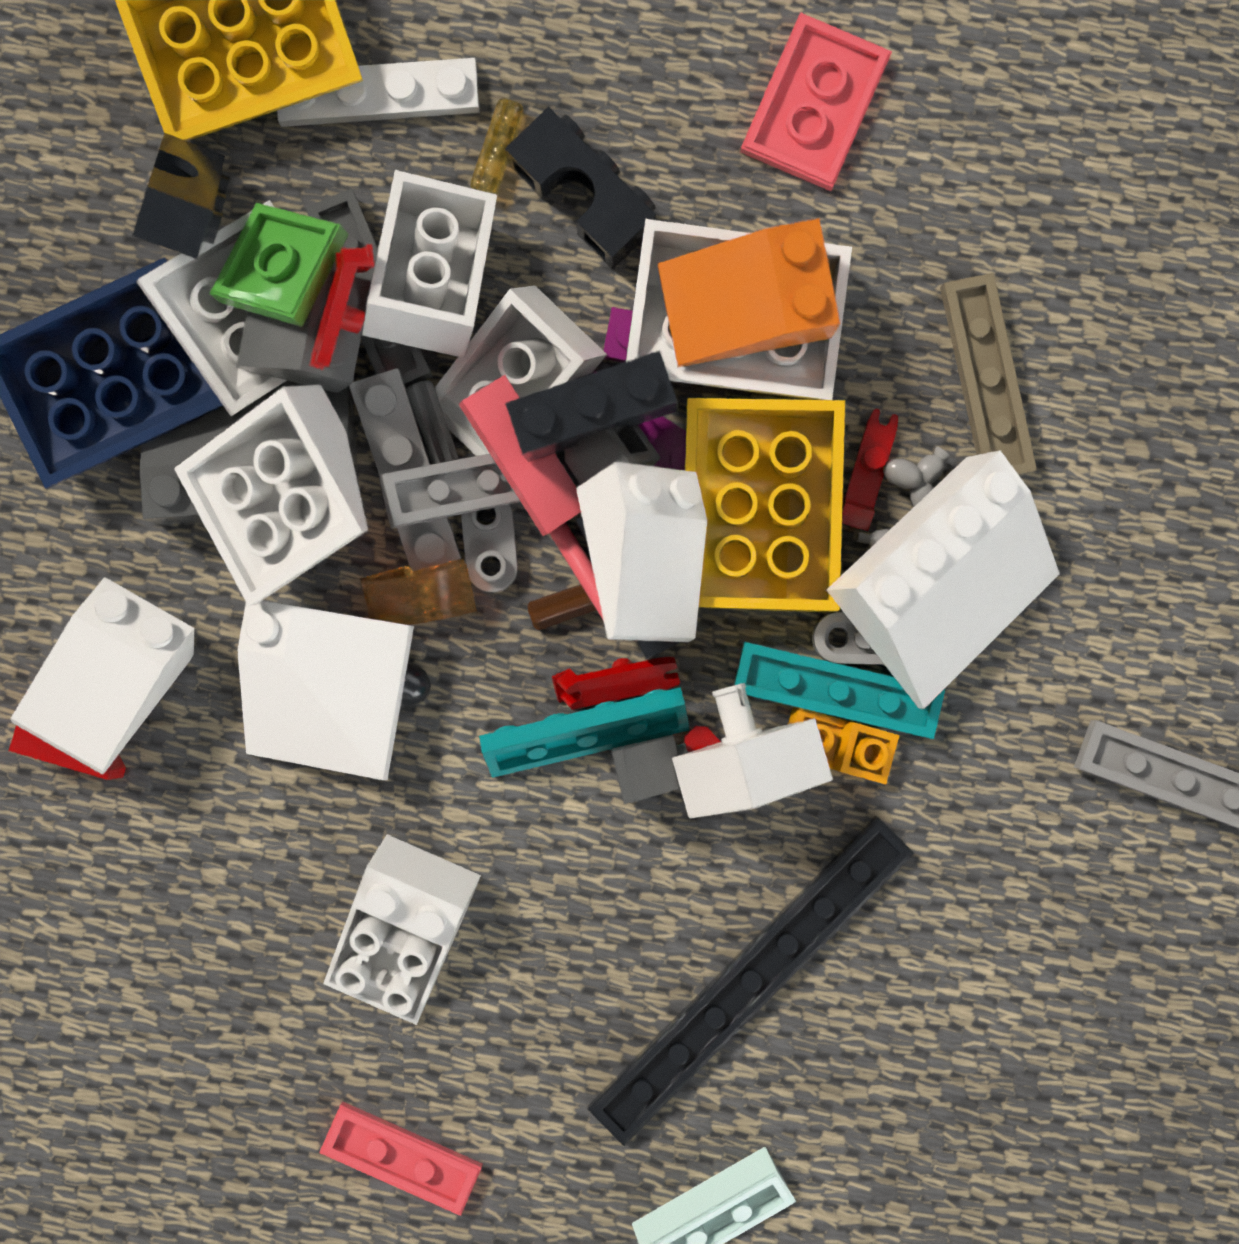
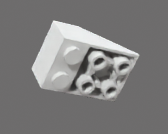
M387 834L365 869L323 984L417 1025L481 875Z

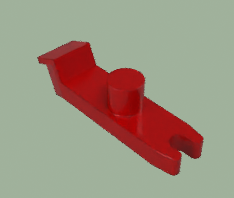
M367 244L363 248H341L340 252L335 253L336 269L309 366L322 371L324 367H329L340 328L354 334L360 332L365 318V311L349 306L347 302L355 273H365L374 267L372 244Z
M877 408L872 411L866 423L842 503V524L869 531L875 514L874 506L884 476L883 466L889 459L899 418L897 414H893L889 418L888 424L882 425L879 422L880 410Z
M659 657L633 663L628 658H619L613 662L612 668L576 675L569 668L551 676L557 701L559 703L564 701L571 710L644 695L653 690H667L680 684L678 673L666 674L667 671L677 668L674 657Z

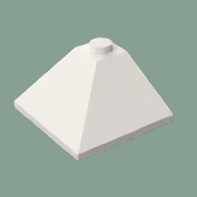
M270 200L263 204L274 207ZM251 212L219 230L213 245L203 241L197 259L179 254L137 280L138 285L230 416L238 413L287 381L236 368L247 311L219 303L210 294Z
M321 384L281 388L174 468L249 607L258 604L368 530L347 433Z
M261 601L250 607L246 603L238 644L246 754L379 780H388L414 626Z

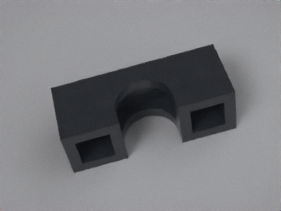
M548 106L505 148L508 165L542 199L563 183L574 182L585 186L592 193L594 200L590 208L576 221L577 235L613 270L643 241L645 219L656 220V214L653 212L656 209L655 204L641 188L634 186L630 189L618 177L620 174L618 166L605 152L599 150L595 154L583 141L585 138L583 131L568 115H563L560 118Z
M164 132L132 236L197 259L203 241L214 244L222 220V210L230 176L222 174L225 156Z
M660 350L505 403L522 455L528 462L577 446L579 440L602 430L623 425L630 428L677 412V399Z

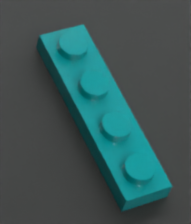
M748 642L743 643L734 685L745 683V690L748 696L934 739L946 690L944 689L924 709H920L895 677Z
M679 687L671 690H653L642 697L621 702H603L592 709L571 714H553L542 721L526 725L503 726L492 733L480 735L479 739L483 757L491 777L494 778L624 745L689 731L690 728L682 690Z

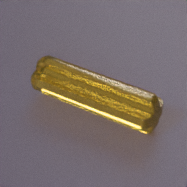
M506 98L498 100L470 182L472 189L498 194L508 164L505 148L517 137L524 116L523 106L520 103Z

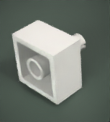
M745 683L713 691L712 694L717 703L726 737L722 738L720 743L672 758L689 819L754 809L832 781V775L816 720L810 719L762 730V728H756L745 690Z

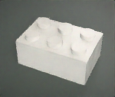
M395 170L367 301L363 336L465 358L474 327L497 199L496 194Z

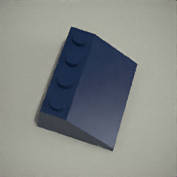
M164 257L0 334V398L45 489L52 488L223 407L219 398L137 283L139 278L168 262L167 258Z

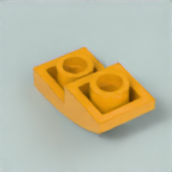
M792 707L788 724L810 719L816 720L830 769L887 784L900 735L815 711Z

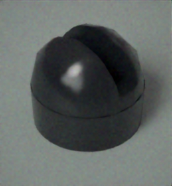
M408 662L401 703L415 705L423 702L429 695L431 682L424 669Z

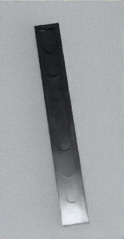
M875 816L588 1105L587 1109L625 1146L905 864L914 852L879 817Z

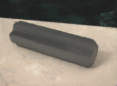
M424 380L406 388L431 465L459 460L433 383L430 380Z

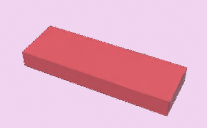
M503 375L462 400L458 405L542 536H545L581 513L577 487L555 453L530 462L522 455L505 404L518 399L519 396L507 377Z
M345 1102L341 1103L319 1152L459 1216L462 1215L483 1163Z

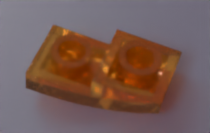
M463 558L412 571L408 565L360 578L370 619L413 625L477 612L467 564Z

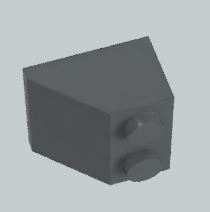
M330 271L303 327L247 311L236 368L304 385L321 384L324 390L336 393L351 385L362 328L358 334L340 328L329 367H324L322 371L309 366L335 271ZM354 277L347 305L366 312L371 281Z

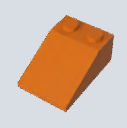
M819 218L765 228L658 263L677 368L831 339L840 325Z

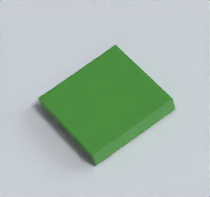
M256 203L210 294L219 303L303 327L335 263V253L340 252L349 234L340 224Z

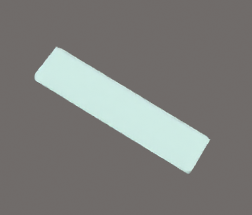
M763 1147L633 1222L632 1226L639 1244H724L792 1205L796 1200L766 1147Z

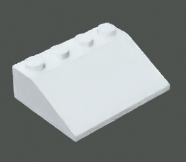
M645 219L626 362L660 350L670 381L808 400H832L852 247L824 243L840 319V325L831 339L677 368L658 263L750 233Z
M999 450L966 457L827 589V592L917 707L924 709L1060 573L1031 491Z

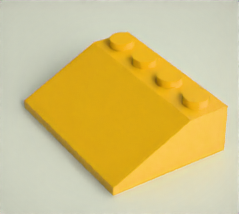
M115 0L163 131L185 141L199 138L363 81L336 0Z
M687 398L685 471L696 472L707 517L698 608L801 612L840 611V607L827 592V589L841 574L845 400Z

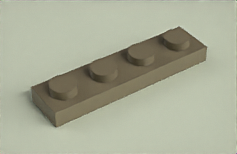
M994 273L945 282L940 287L976 455L1000 450L1019 476L1034 473L1037 471Z

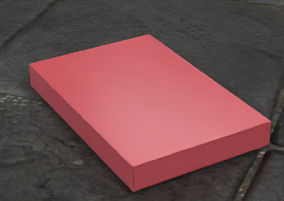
M800 12L743 141L740 153L828 191H832L892 51Z

